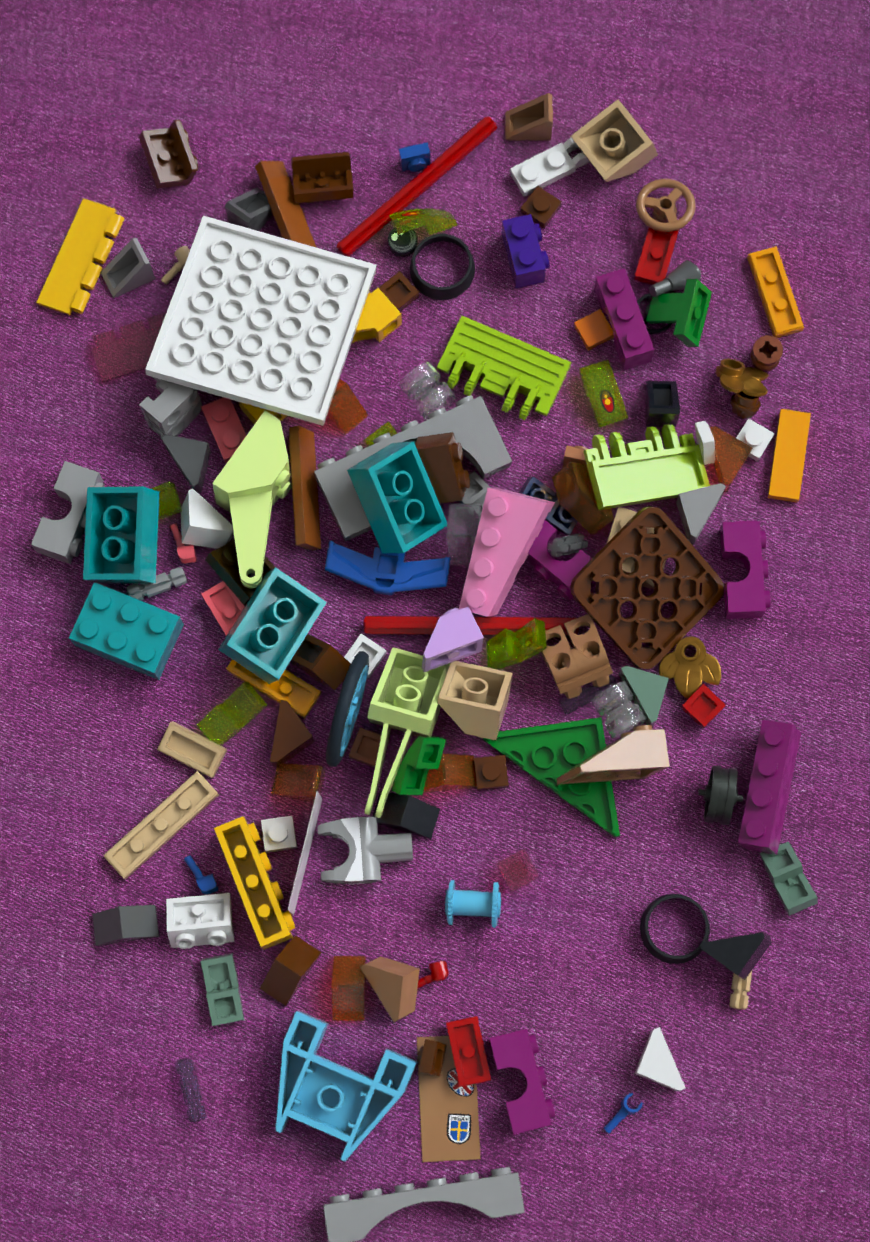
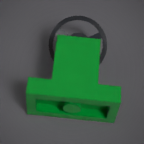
M687 279L684 293H663L657 297H653L649 293L637 301L639 306L642 301L648 300L649 305L645 311L646 317L643 319L645 325L647 323H669L664 328L658 330L647 328L649 334L664 333L673 323H676L673 335L687 347H699L712 291L698 279Z

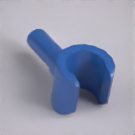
M191 855L184 858L203 894L208 895L219 890L213 873L203 877L201 870Z
M630 1093L622 1099L620 1110L604 1127V1130L609 1134L628 1114H635L642 1108L643 1102L638 1104L635 1109L628 1107L627 1100L634 1093Z

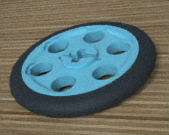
M364 651L358 652L354 657L336 705L326 749V762L331 767L337 766L346 752L361 706L369 671V655Z

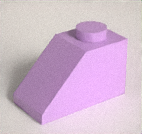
M469 606L460 610L458 608L450 609L439 617L423 654L422 669L424 672L481 652L484 637Z

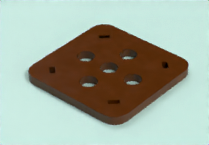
M648 506L639 510L574 576L570 589L574 599L633 665L642 669H651L721 599L724 592V583L661 509ZM645 527L654 528V533H647ZM627 557H631L635 561V569L632 573L626 575L622 570V562ZM671 557L674 559L676 567L672 574L666 575L662 566L664 561ZM650 579L654 583V592L650 596L645 597L641 587L644 581ZM591 581L596 582L595 593H590ZM630 601L633 605V613L630 617L624 619L620 614V607L624 602ZM670 601L674 611L669 618L665 619L661 615V606L665 602ZM642 643H649V647H642Z

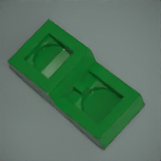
M419 736L403 758L391 791L399 795L422 796L429 769H439L446 739L442 737Z

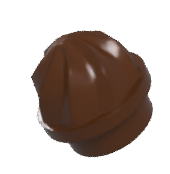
M742 391L735 393L730 399L732 413L741 419L753 417L760 409L759 397L746 395Z

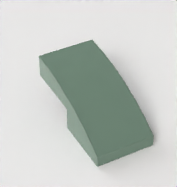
M789 841L779 845L777 855L760 853L769 878L789 916L818 904L817 896L804 875L803 866Z
M233 953L201 959L212 1026L244 1020Z

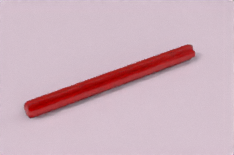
M484 117L337 244L340 253L348 257L352 255L497 130L494 120L491 117Z
M366 616L364 618L365 634L432 635L440 616ZM474 617L482 635H536L561 625L565 636H568L564 623L574 620L576 617ZM579 627L574 631V634L578 635Z

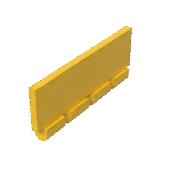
M83 198L39 295L38 305L70 315L72 310L83 314L91 294L82 290V288L94 289L102 271V267L94 264V261L105 264L114 244L111 239L105 236L116 238L124 222V218L116 214V209Z

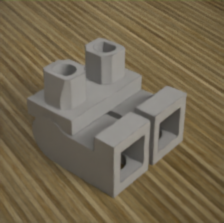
M152 377L157 381L156 388L161 394L154 401L147 396L139 404L147 425L160 437L165 434L178 437L198 416L202 409V402L198 391Z

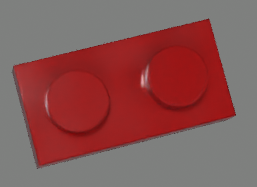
M650 227L648 228L634 280L651 285L664 280L679 230L662 232Z
M478 1016L447 1022L446 1025L459 1086L464 1087L491 1081Z

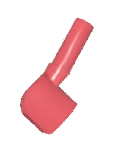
M177 524L170 525L176 541L180 562L183 564L196 562L194 545L182 544V535Z

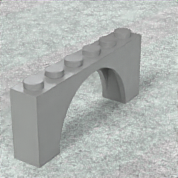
M472 395L462 398L456 402L457 407L448 411L445 408L438 409L428 415L429 419L418 424L417 420L409 422L401 427L402 432L393 436L390 433H385L373 440L374 444L363 449L362 445L356 446L345 452L347 457L338 461L330 458L317 465L319 469L314 471V477L345 542L372 530L347 470L391 443L412 441L416 443L418 437L454 432L456 443L459 442L462 446L463 456L475 466L482 479L511 466L512 459L482 396L475 399Z

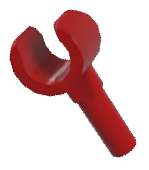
M439 961L429 964L431 975L420 978L417 989L432 982L445 980L449 974L447 963Z

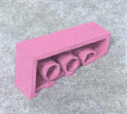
M487 488L459 609L469 606L472 613L486 617L498 614L521 565L524 564L535 538L538 537L543 527L542 525L555 502L501 488Z

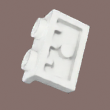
M230 893L166 899L167 934L172 948L188 949L199 945L210 944L219 946L234 942Z

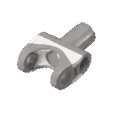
M376 817L344 818L317 826L319 836H333V838L345 841L349 846V856L346 862L341 866L335 867L334 870L321 872L322 882L351 885L380 882V863L413 861L411 832L378 835Z

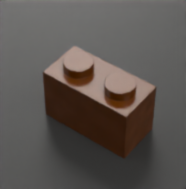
M454 432L418 437L415 445L439 503L462 501L466 489L470 487V478L468 471L463 470L461 463L463 459L462 446L459 442L456 443Z

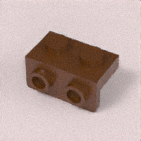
M173 120L169 128L142 131L139 139L156 188L189 185L198 171V161L196 156L192 154L189 146V136L187 131L183 129L181 120Z
M349 152L291 158L295 203L354 198Z

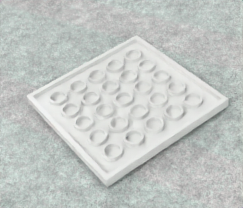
M203 216L147 363L146 375L323 426L376 272V264Z

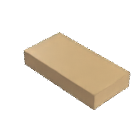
M172 721L157 750L213 778L228 749Z

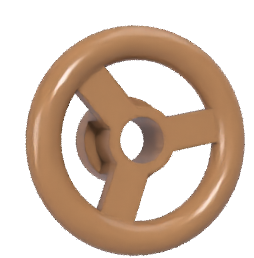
M658 179L646 184L639 192L636 200V209L640 219L650 228L662 232L676 231L686 226L694 216L696 208L694 196L689 188L673 179ZM658 188L674 189L668 196H663L659 199L647 197ZM683 195L687 208L685 214L678 220L675 205L676 201ZM645 207L653 208L652 217L647 213Z

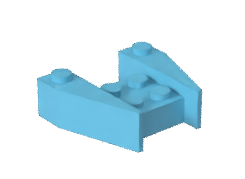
M296 1011L283 1041L276 1132H283L289 1117L346 1141L347 1145L341 1157V1160L346 1161L404 1094L417 1061L387 1049L374 1079L317 1055L316 1053L329 1023L304 1012Z

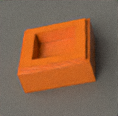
M601 309L574 322V327L588 351L614 338L613 330Z

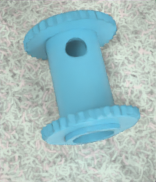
M455 880L449 882L445 899V915H447V923L449 925H453L454 915L492 917V927L497 926L501 913V892H499L498 882H494L493 892L455 890Z

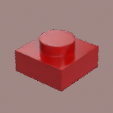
M703 684L681 708L704 729L725 708L726 704Z

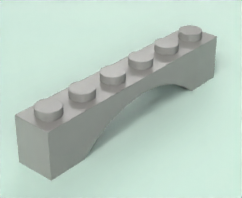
M505 1167L491 1170V1177L479 1178L478 1172L459 1175L460 1182L447 1184L445 1177L427 1180V1187L414 1189V1183L394 1186L395 1193L383 1195L381 1188L362 1191L363 1198L350 1200L349 1194L331 1196L330 1203L323 1205L328 1242L362 1240L375 1225L388 1215L404 1207L422 1202L445 1201L460 1203L477 1209L491 1218L525 1213L518 1172L511 1173V1168Z

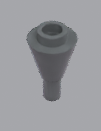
M686 260L666 276L663 281L651 285L649 292L653 297H657L668 291L685 290L687 279H698L700 281L701 272L695 264Z

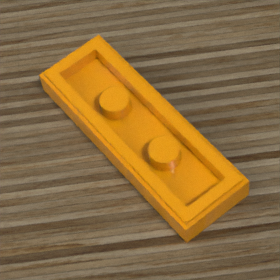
M777 246L748 254L747 260L773 336L779 338L803 331L804 325Z
M787 409L780 410L767 498L798 503L811 413Z
M231 660L226 668L228 672L279 704L281 700L288 701L295 713L304 719L321 695L320 690L286 669L279 680L268 684L234 660Z

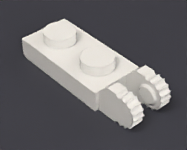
M570 138L564 144L560 143L510 168V174L522 195L526 197L532 194L537 186L544 188L575 172L577 168L590 161L583 152L571 159L568 153L579 147Z

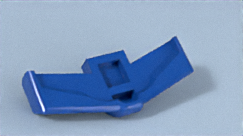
M329 540L324 570L371 588L375 594L392 596L396 592L446 587L451 557L404 562L405 553H382L380 548L375 547L373 558Z

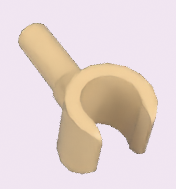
M182 246L174 253L178 262L161 279L165 284L184 268L190 252L188 246Z

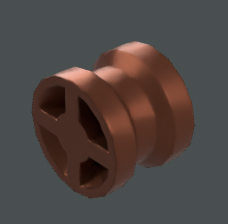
M769 335L757 339L750 354L752 365L764 372L775 369L783 354L782 343L774 336Z

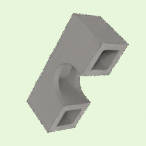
M64 461L54 490L58 497L72 502V508L70 513L61 520L41 518L31 546L37 553L71 564L73 556L77 557L83 544L81 536L86 526L87 487H105L99 472Z

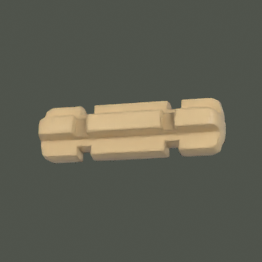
M752 971L746 980L733 973L731 989L734 992L730 996L729 1003L731 1008L744 1010L748 1007L749 996H746V994L750 991Z

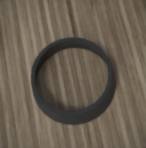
M435 234L424 239L416 247L410 263V276L415 287L423 295L435 300H449L460 296L469 288L475 275V264L469 248L461 239L450 234ZM435 242H450L458 245L469 256L467 273L459 282L448 287H437L428 284L420 277L415 265L416 256L424 247Z
M667 894L655 899L645 909L640 922V934L646 949L654 957L666 963L681 964L696 958L703 951L701 944L694 951L686 955L674 956L662 952L652 942L648 931L649 917L653 909L662 901L670 898H682L695 904L702 912L706 923V932L702 943L708 942L710 925L704 909L695 900L681 894Z

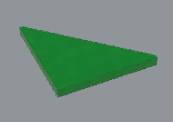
M601 717L499 731L496 740L483 738V741L502 755H505L506 758L614 838L620 837L612 781L557 785V778L606 747Z

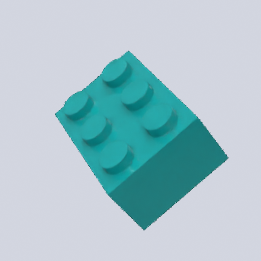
M414 441L391 443L347 470L382 553H405L448 526Z
M144 486L87 487L83 580L100 584H156L159 491Z
M275 567L266 573L261 584L253 593L218 650L268 684H271L280 679L327 602Z
M94 582L69 639L76 647L160 680L184 624L180 616Z

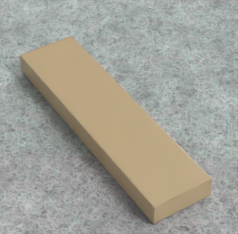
M197 771L103 856L122 878L126 880L215 800L219 794Z

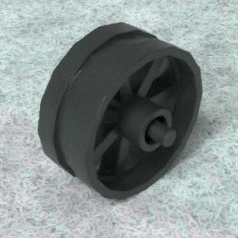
M712 766L708 785L705 786V790L699 789L698 795L704 796L705 822H720L723 825L730 824L734 805H736L737 801H743V795H738V790H736L737 769H724L721 766Z

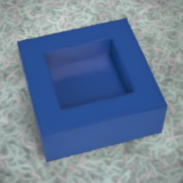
M428 142L399 148V161L402 172L407 170L417 172L431 164Z

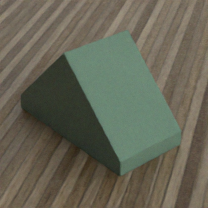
M630 666L622 667L619 672L621 680L645 723L654 726L669 678Z

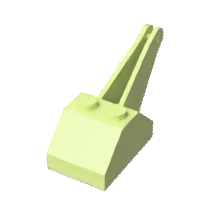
M267 411L262 413L212 483L216 504L231 513L240 579L247 588H255L262 582L272 505L276 503L278 498L283 499L292 486V483H290L289 459L281 421ZM253 573L255 576L250 578L248 574Z
M392 648L370 702L367 716L370 722L382 725L383 730L365 814L370 815L374 804L391 728L406 733L381 793L375 815L377 818H381L387 796L413 735L432 736L441 708L438 704V697L450 663L424 672L422 669L423 655Z

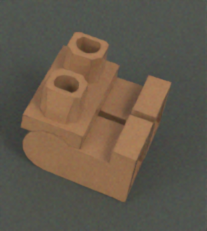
M589 614L564 623L573 647L572 649L561 625L534 635L539 639L538 646L560 694L564 693L568 699L579 696L582 692L581 686L592 682L593 686L598 688L609 684V675L613 674L594 621ZM580 626L590 627L584 634H574V631ZM550 638H561L560 642L554 646L545 645V642Z

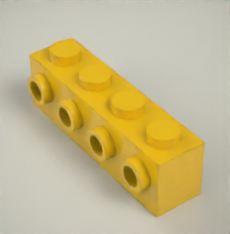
M242 816L215 827V833L260 947L265 950L292 939L291 930L296 927L289 910L283 912L279 900L284 899L278 882L271 883L267 871L271 870L272 866L266 852L259 853L255 842L261 839L254 822L248 824L245 817Z

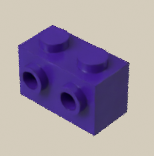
M531 214L502 220L501 235L515 288L545 282V271L550 268L546 250L541 251L539 241H542V233L539 223L534 224Z

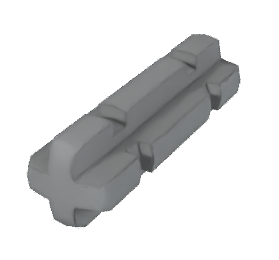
M178 567L170 570V574L162 573L156 575V584L129 585L127 593L128 596L141 601L144 600V596L149 598L171 590V586L179 587L185 585L187 578L184 570Z

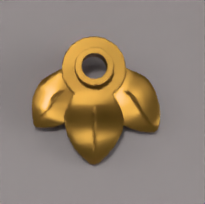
M723 359L720 365L716 367L715 373L720 378L719 383L726 390L734 393L742 391L744 394L753 397L764 396L768 393L767 388L761 382L769 377L768 373L757 368L745 367L742 362L735 359Z
M689 636L681 639L677 643L675 651L662 659L659 675L669 679L674 678L678 691L688 699L698 690L702 680L712 685H719L721 681V668L718 660L706 653L704 643L699 638ZM689 646L696 648V654L693 657L685 655V649Z

